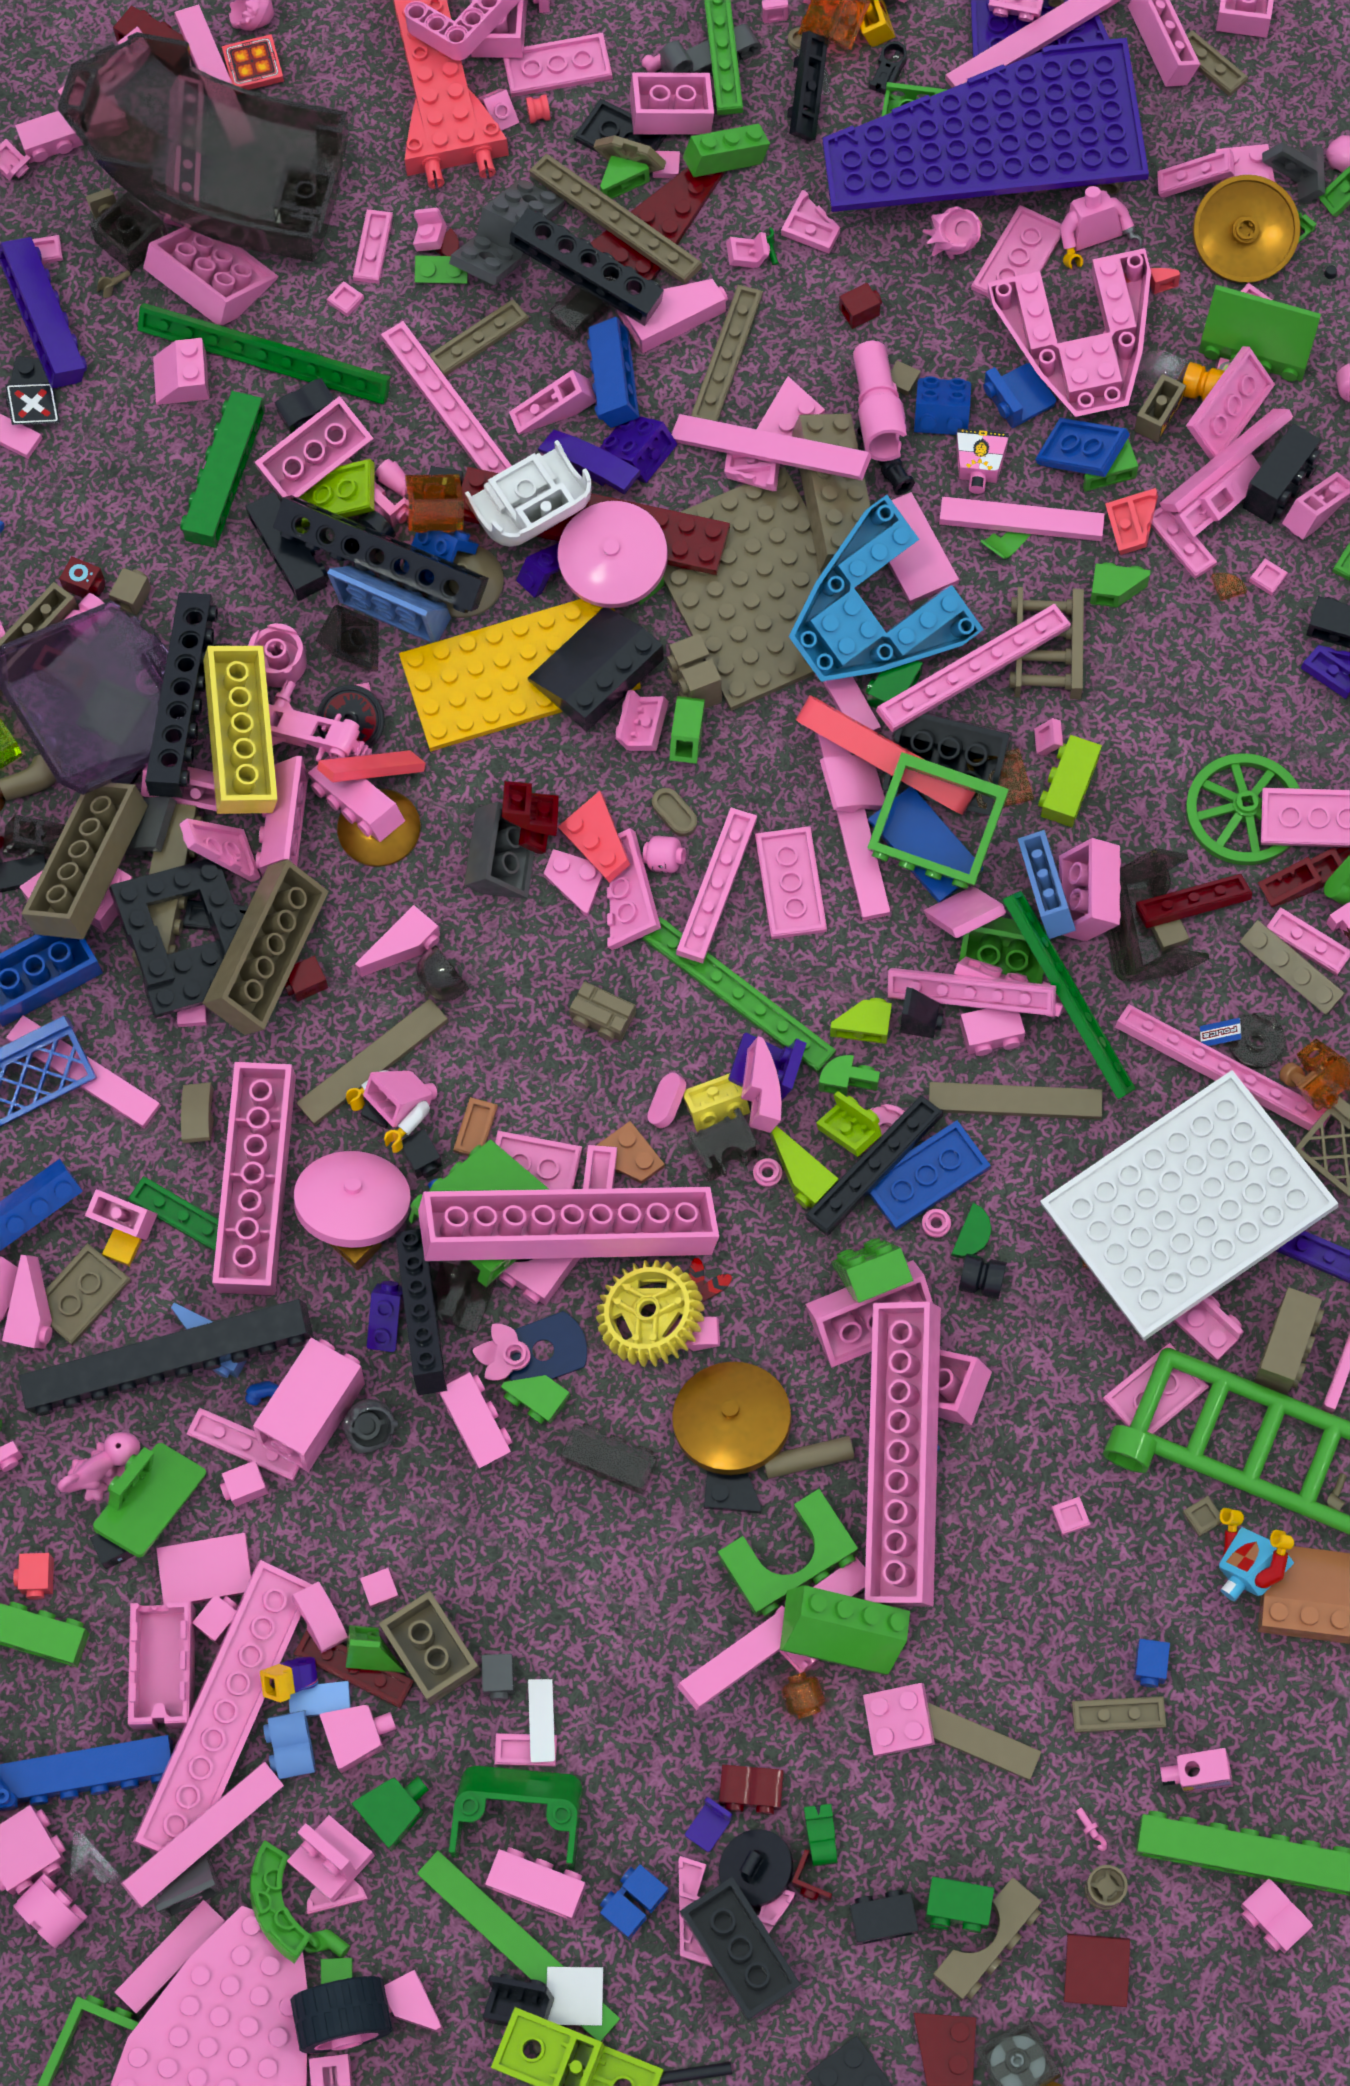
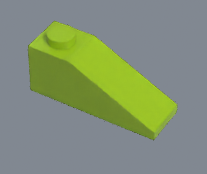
M776 1126L771 1131L770 1137L795 1194L794 1198L803 1208H813L839 1181V1178Z

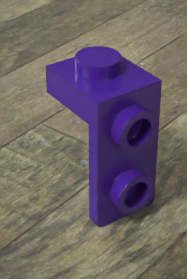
M559 543L527 556L516 581L534 598L543 592L550 575L560 571L558 562Z
M382 1281L381 1284L377 1283L371 1293L367 1336L368 1349L388 1352L396 1350L400 1306L404 1301L402 1286H399L397 1282Z

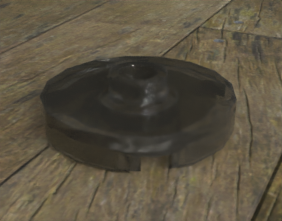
M1260 1012L1239 1017L1241 1039L1228 1042V1048L1233 1058L1252 1069H1264L1275 1064L1282 1056L1286 1044L1281 1024L1272 1016ZM1257 1038L1261 1041V1045H1253L1251 1040Z

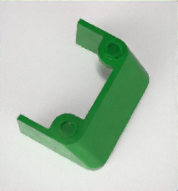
M471 1766L467 1768L461 1776L454 1803L449 1847L450 1855L452 1858L459 1859L463 1822L473 1823L481 1819L485 1812L486 1799L547 1804L546 1817L549 1825L557 1831L569 1832L566 1863L569 1869L575 1870L583 1795L580 1780L574 1775L486 1766Z

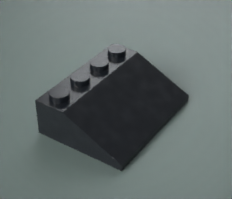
M603 607L528 677V681L587 732L626 696L628 690H632L664 660L663 644L643 627L610 608Z
M926 712L897 729L893 742L924 760L999 785L1012 732ZM888 773L885 774L882 790L888 791L893 777ZM901 781L897 794H901L910 786ZM916 790L924 800L939 803ZM975 793L966 810L990 816L995 799Z

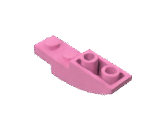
M1252 453L1185 509L1175 515V518L1189 538L1195 537L1213 521H1219L1246 497L1250 481L1261 468Z

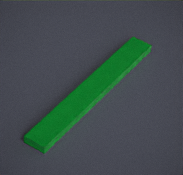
M1019 891L1003 899L1004 904L1051 985H1056V994L1117 1099L1136 1090L1024 894Z

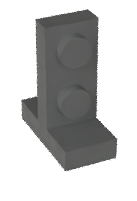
M1282 142L1262 153L1263 163L1297 182L1298 201L1309 203L1325 194L1324 148L1316 144L1300 153Z

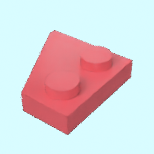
M1156 488L1105 503L1120 555L1147 547L1158 499Z

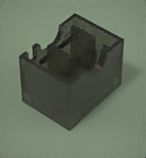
M739 1108L734 1110L736 1118L731 1120L727 1116L724 1120L704 1130H699L697 1133L698 1137L695 1136L693 1131L687 1133L688 1147L708 1182L722 1175L724 1177L727 1176V1169L724 1165L730 1160H737L742 1165L747 1166L748 1162L759 1157V1143Z

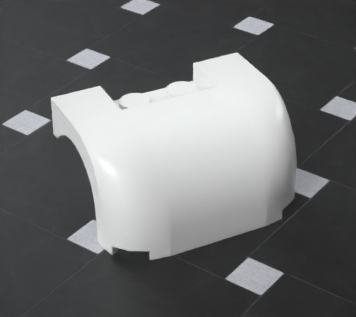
M558 440L554 442L555 449L541 456L540 453H534L488 479V482L484 484V490L471 496L468 491L465 493L467 505L485 532L500 545L508 547L521 545L579 512L589 502L592 491L589 472L585 468L582 470V476L579 475L570 463Z

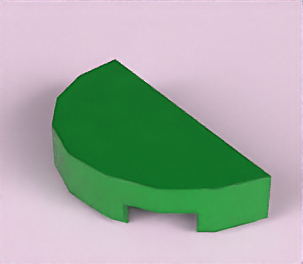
M975 1203L972 1204L951 1254L952 1257L963 1259L966 1258L967 1253L975 1255L983 1251L989 1242L992 1229L989 1216L983 1208Z

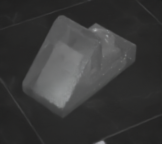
M78 1829L73 1835L70 1878L76 1881L94 1865L95 1868L91 1870L94 1876L102 1884L108 1881L111 1885L115 1886L123 1877L85 1834Z

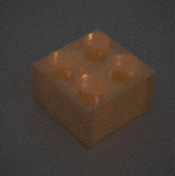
M459 474L405 475V510L408 531L425 533L427 531L454 532L456 530H463L464 499Z

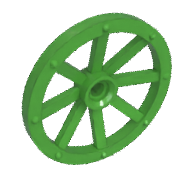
M1232 754L1221 757L1205 766L1191 784L1186 800L1188 826L1196 841L1207 852L1220 860L1237 865L1266 863L1285 853L1291 846L1274 845L1260 851L1254 820L1258 818L1261 821L1262 798H1259V795L1273 777L1277 778L1285 788L1300 789L1298 783L1284 767L1266 757L1255 754ZM1240 766L1266 771L1251 791L1247 790ZM1231 768L1238 794L1209 781V779L1216 773ZM1201 788L1232 802L1197 812V797ZM1248 802L1250 806L1244 807L1243 803ZM1232 813V819L1215 842L1205 832L1200 821ZM1240 821L1246 823L1251 852H1238L1224 847Z

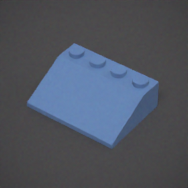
M353 566L330 568L327 572L340 603L430 643L439 641L451 619L445 603L426 599L419 591L413 592L403 589L395 581L390 582L374 576L375 574L370 570L363 571Z

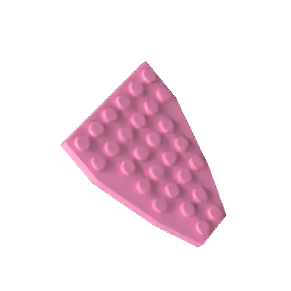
M241 1906L188 1958L128 2036L110 2086H306L307 2053L299 2050L290 2001L293 1995L307 1989L303 1952L295 1964L292 1963L267 1939L256 1920L253 1909Z

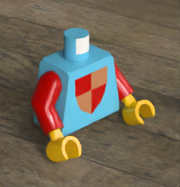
M1223 1508L1220 1512V1521L1228 1525V1529L1225 1530L1224 1551L1219 1568L1228 1578V1581L1221 1588V1592L1232 1601H1236L1244 1590L1256 1596H1261L1272 1585L1281 1581L1284 1578L1285 1572L1294 1564V1561L1286 1552V1550H1290L1294 1546V1540L1291 1536L1286 1535L1285 1531L1274 1530L1271 1533L1270 1540L1243 1527L1237 1530V1526L1243 1523L1244 1515L1239 1510Z

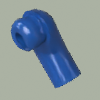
M271 1381L252 1384L246 1390L245 1400L248 1404L256 1406L261 1402L262 1398H271L279 1385Z

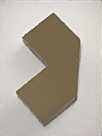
M616 135L597 139L593 146L608 162L612 155L644 163L649 167V173L663 170L666 165V161L650 146Z

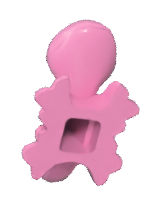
M118 1432L109 1435L104 1443H97L96 1450L91 1452L90 1458L83 1460L74 1459L72 1461V1468L68 1471V1475L61 1479L57 1485L58 1490L70 1493L86 1489V1501L93 1499L101 1501L103 1493L108 1489V1485L115 1476L120 1477L124 1473L125 1465L133 1454L138 1455L140 1451L139 1440L135 1435L128 1432Z

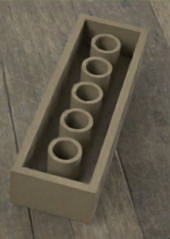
M851 414L799 415L792 432L793 437L859 450ZM799 468L819 570L823 572L862 514L870 507L865 478L861 481Z
M97 781L86 782L21 913L35 935L84 939L148 807L136 785Z
M288 859L268 865L202 1004L244 1035L264 1030L329 891Z

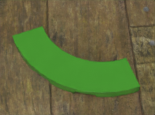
M264 1840L255 1857L250 1874L249 1886L252 1909L261 1930L270 1943L284 1957L295 1964L312 1935L297 1923L283 1902L281 1891L283 1873L290 1856Z

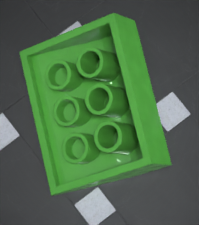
M1216 285L1199 353L1212 360L1220 359V357L1229 359L1231 363L1243 346H1249L1268 374L1280 375L1287 381L1297 380L1302 382L1321 314Z

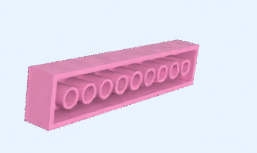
M710 1187L423 1192L418 1209L425 1261L712 1255L719 1239Z
M932 1302L873 1303L864 1600L888 1606H934L941 1308Z

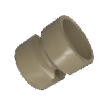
M1101 1865L1095 1868L1087 1878L1084 1886L1085 1897L1088 1903L1101 1911L1116 1908L1126 1896L1128 1889L1124 1873L1112 1865Z

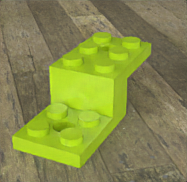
M516 2007L513 2010L491 2066L492 2069L533 2086H615L622 2079L630 2081L632 2086H659L664 2069L609 2048L599 2040ZM532 2040L538 2041L541 2045V2053L534 2059L527 2058L524 2054V2046Z

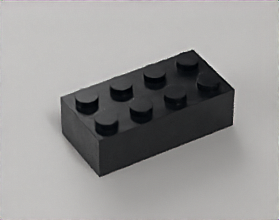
M733 1876L680 1910V1915L748 2023L801 1988L799 1980Z

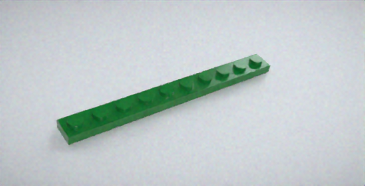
M143 303L139 308L137 331L170 341L202 338L205 350L210 353L307 382L322 378L327 388L383 405L388 399L391 376L147 303Z

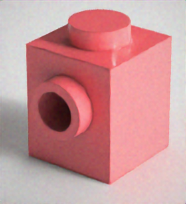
M50 1553L19 1554V1569H14L13 1575L14 1586L18 1587V1590L23 1595H26L27 1599L40 1600L44 1599L45 1594H53L54 1558Z

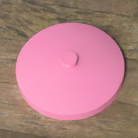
M622 501L600 502L580 511L565 527L558 545L559 567L568 587L582 600L604 608L625 607L642 600L660 583L667 566L668 550L666 539L658 522L644 509Z
M343 1151L317 1159L303 1170L294 1189V1209L301 1225L314 1237L335 1246L355 1248L380 1243L393 1236L403 1226L410 1210V1188L402 1172L384 1158L366 1152Z

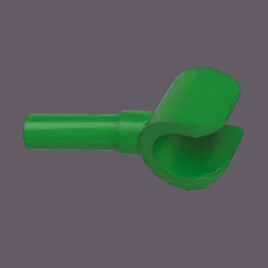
M769 227L770 236L766 237L767 243L770 246L769 256L772 265H776L779 262L773 246L775 242L774 230Z

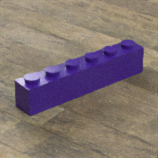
M32 237L1 242V267L51 388L82 382L84 372L87 370L86 360L83 355L80 356L77 338L75 334L70 332L67 314L62 312L60 308L58 292L53 290L51 286L50 273L41 262L42 256L39 247H35Z

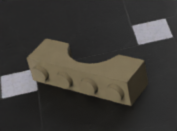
M1012 1877L992 1902V1907L998 1920V1931L994 1941L987 1948L974 1953H964L953 1949L932 1977L961 2002L966 1996L971 2000L983 1986L978 1981L984 1973L987 1972L991 1976L1001 1964L1002 1960L998 1957L1005 1948L1011 1951L1022 1938L1018 1932L1026 1923L1031 1927L1042 1912L1037 1908L1042 1901Z

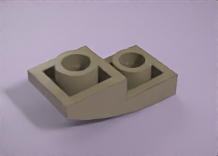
M211 1082L183 1085L181 1101V1140L183 1143L211 1140L214 1122L211 1113L214 1089Z

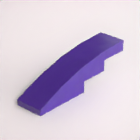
M554 429L538 448V451L546 454L555 449L554 442L558 440L570 463L580 476H582V470L586 468L591 480L601 486H604L606 483L624 495L640 476L639 469L591 443Z

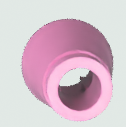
M387 459L375 471L378 482L403 498L408 496L415 488L396 461L392 462L390 459Z

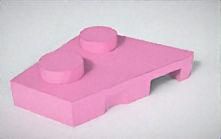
M553 849L544 871V877L553 886H556L563 896L575 904L583 915L588 916L603 879L599 871L588 860Z

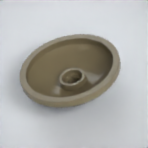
M478 546L476 554L457 551L453 563L489 578L478 609L463 613L455 610L452 603L443 601L447 605L451 617L469 618L487 611L496 603L503 589V571L496 557ZM451 580L449 583L450 590L457 594L459 585L456 581ZM424 592L425 597L431 600L430 598H428V593Z

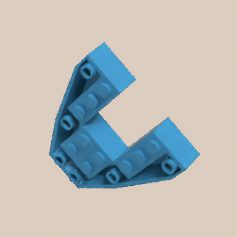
M888 495L879 499L862 514L817 579L789 635L793 644L821 682L877 673L963 646L984 630L952 585L941 590L888 631L883 629L855 590L857 585L919 540Z

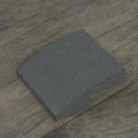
M164 796L144 799L148 807L125 855L145 856L147 851H162L177 802L175 799Z

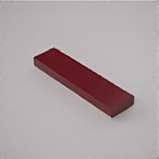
M1237 874L1136 902V911L1144 926L1150 928L1252 900V891L1242 874Z
M305 1631L294 1652V1656L298 1658L313 1657L315 1658L316 1667L344 1681H348L350 1684L401 1709L414 1684V1680L398 1672L346 1668V1646L338 1644L321 1653L309 1632Z

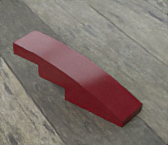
M1333 847L1312 859L1308 856L1258 882L1271 908L1323 888L1328 878L1350 855V847H1340L1338 849Z

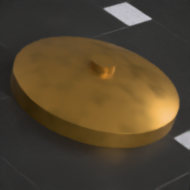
M1257 175L1234 176L1214 186L1200 202L1193 221V241L1202 262L1215 275L1236 283L1259 282L1275 275L1293 256L1300 237L1299 214L1290 195L1274 181Z
M744 1362L718 1363L696 1373L680 1390L675 1400L672 1414L674 1433L683 1453L699 1467L724 1475L751 1472L771 1461L786 1443L792 1421L789 1399L780 1382L766 1370Z

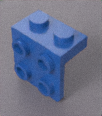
M1026 363L1003 376L999 374L995 367L985 373L984 391L993 400L1000 415L1006 419L1011 428L1047 411L1056 404V398L1030 363Z
M933 376L918 379L914 432L957 435L958 428L968 429L971 382L961 378L944 380Z
M437 519L436 523L421 520L412 542V546L452 563L457 551L476 554L479 544L469 539L470 534L458 529L453 531L451 530V524ZM405 560L403 570L408 573L409 564ZM426 569L425 579L429 583H433L434 574Z

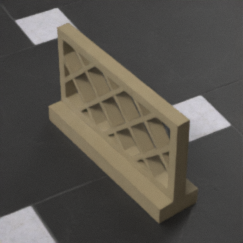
M1338 1096L1297 1144L1295 1149L1307 1164L1350 1198L1348 1167L1350 1154H1347L1346 1138L1350 1137V1134H1345L1344 1129L1345 1127L1350 1131V1104ZM1329 1116H1332L1339 1122L1340 1134L1324 1136L1323 1123ZM1319 1129V1131H1320V1136H1314V1137H1312V1136L1316 1133V1131ZM1341 1138L1343 1155L1327 1156L1325 1139ZM1320 1140L1322 1156L1310 1157L1302 1148L1308 1141ZM1343 1159L1345 1175L1333 1176L1328 1172L1327 1160ZM1323 1160V1167L1316 1161ZM1338 1179H1345L1346 1186Z

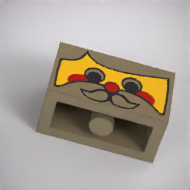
M1162 374L1137 414L1134 431L1158 443L1183 402L1186 385Z

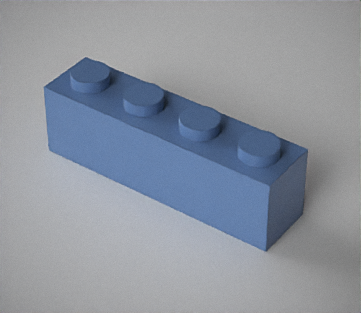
M1045 830L1018 838L1048 938L1051 939L1076 931Z

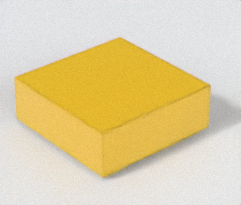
M114 1228L102 1255L130 1267L142 1240Z

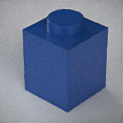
M1139 1639L1136 1649L1133 1680H1138L1141 1686L1157 1688L1159 1683L1164 1684L1167 1678L1170 1643Z

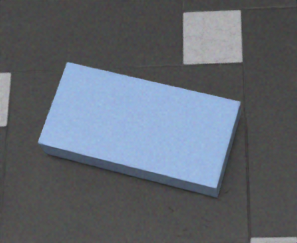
M348 1681L317 1684L313 1688L291 1694V1699H289L290 1713L306 1710L307 1717L320 1716L319 1714L351 1708L350 1684Z

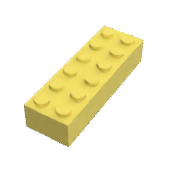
M207 646L203 662L217 814L273 813L278 799L263 646Z

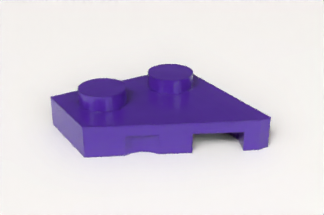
M1318 645L1303 662L1301 669L1347 699L1350 695V679L1348 677L1350 674V652L1343 650L1335 651L1330 647Z

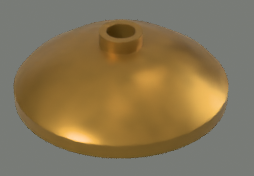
M379 789L396 803L405 822L381 842L372 835L369 837L365 836L357 823L351 824L341 811L337 824V834L342 848L353 860L372 867L388 866L404 859L416 846L421 830L419 814L408 798L393 790Z

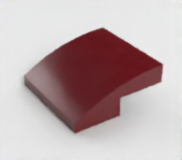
M504 781L502 817L526 830L556 836L559 795L532 793V783Z
M1067 1933L1064 2002L1127 2007L1130 1938Z

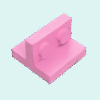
M328 1815L315 1831L305 1823L297 1832L303 1843L287 1862L333 1903L375 1855Z

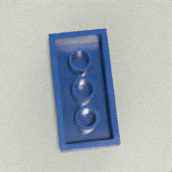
M34 935L0 953V1024L2 1027L103 973L85 938L74 939Z

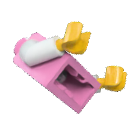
M382 1070L371 1072L369 1079L362 1084L360 1090L358 1088L349 1089L346 1093V1100L353 1111H358L364 1107L363 1097H365L393 1128L399 1127L398 1130H389L384 1137L386 1147L395 1141L392 1144V1151L397 1153L403 1148L402 1137L405 1134L409 1135L429 1113L431 1100L437 1097V1088L433 1083L424 1084L411 1071Z

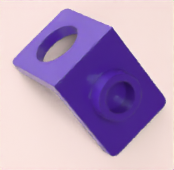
M706 1797L704 1800L705 1805L686 1831L685 1837L706 1852H710L732 1821L733 1816L732 1813L718 1803Z

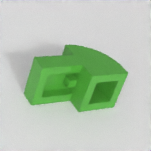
M852 1055L839 1056L831 1060L823 1068L819 1079V1091L832 1094L839 1091L847 1096L849 1086L877 1091L880 1072L866 1065L853 1067L854 1056Z

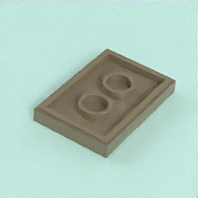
M87 1243L45 1289L52 1318L51 1328L73 1346L132 1280Z

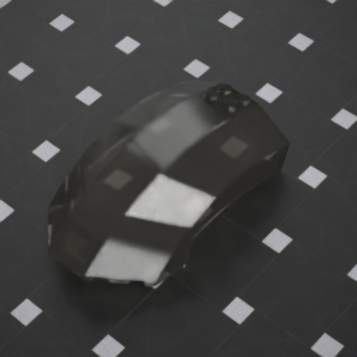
M139 32L128 36L127 41L117 46L111 44L95 52L94 57L84 62L79 60L71 64L58 104V111L96 162L126 191L166 218L214 240L258 252L314 262L326 236L338 194L349 136L348 113L346 111L279 99L233 85L192 67L188 42Z

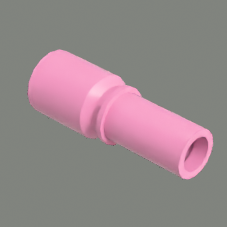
M866 341L859 344L853 352L860 391L858 397V416L865 451L871 454V458L874 460L891 461L901 457L902 443L899 437L900 435L903 437L907 435L904 407L899 398L896 384L892 380L886 347L879 341Z

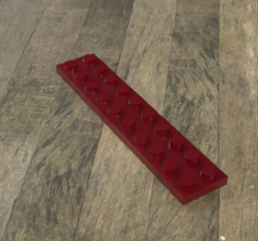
M467 467L453 513L454 519L480 524L466 503L465 493L468 491L473 496L484 490V484L488 482V479L499 473ZM591 493L589 502L582 510L591 505L606 501H622L634 504L652 515L660 525L667 544V565L717 575L730 530V523ZM579 512L536 537L560 541L565 527Z

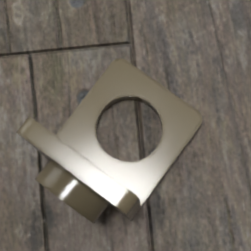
M109 188L86 196L95 221L120 212L114 192Z

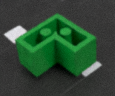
M932 1877L924 1922H930V1928L941 1931H948L950 1926L955 1927L956 1924L963 1925L962 1930L981 1933V1928L987 1929L989 1926L994 1888Z

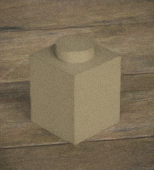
M123 568L109 593L112 605L138 615L151 590L148 577L139 570L134 569L131 571Z

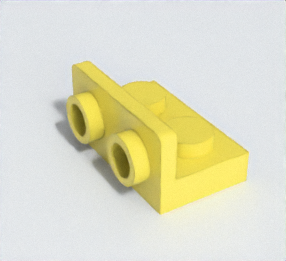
M729 1074L685 1090L683 1100L692 1116L697 1132L750 1113L748 1101L741 1099L743 1087L728 1080Z

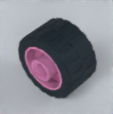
M378 1976L353 1977L324 1983L298 1992L290 1999L299 2050L303 2053H324L356 2047L385 2037L393 2029L384 1982Z

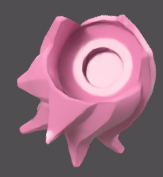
M956 206L947 209L942 214L932 215L934 228L923 229V233L931 236L927 244L935 243L932 256L946 251L949 259L952 260L954 255L962 254L972 249L980 240L982 221L971 210Z

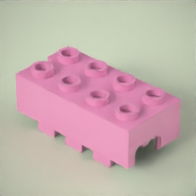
M191 1601L168 1602L166 1605L154 1606L130 1603L128 1725L133 1730H158V1723H165L169 1729H183L189 1719L190 1712L194 1706L195 1626L192 1622L196 1618V1608Z

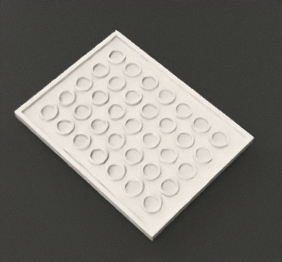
M1233 1070L1040 1201L1043 1208L1143 1341L1339 1207L1335 1198Z

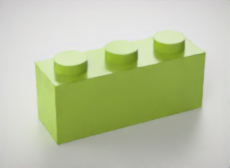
M1070 735L1067 744L1063 743V746H1060L1057 754V759H1060L1058 768L1052 767L1047 781L1051 783L1048 792L1043 790L1038 806L1042 807L1041 817L1073 828L1099 760L1102 745Z

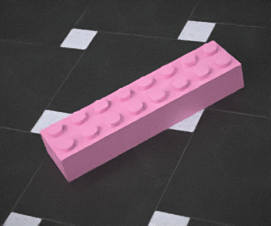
M235 1062L212 1281L217 1293L275 1295L296 1081L292 1064Z

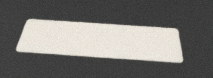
M528 1679L531 1762L555 1761L552 1679Z

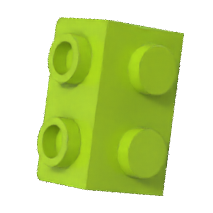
M837 1091L833 1095L836 1105L819 1119L816 1124L819 1131L858 1157L882 1136L878 1124L880 1120L872 1110H865L859 1106L853 1097H846Z

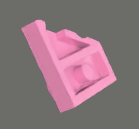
M804 190L801 191L781 229V236L828 254L840 234V227L836 222L828 218L826 212L819 205L816 206L809 199V194Z
M727 453L724 472L727 479L769 491H777L780 464Z

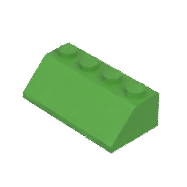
M806 1585L787 1590L780 1650L888 1675L907 1642L910 1611Z

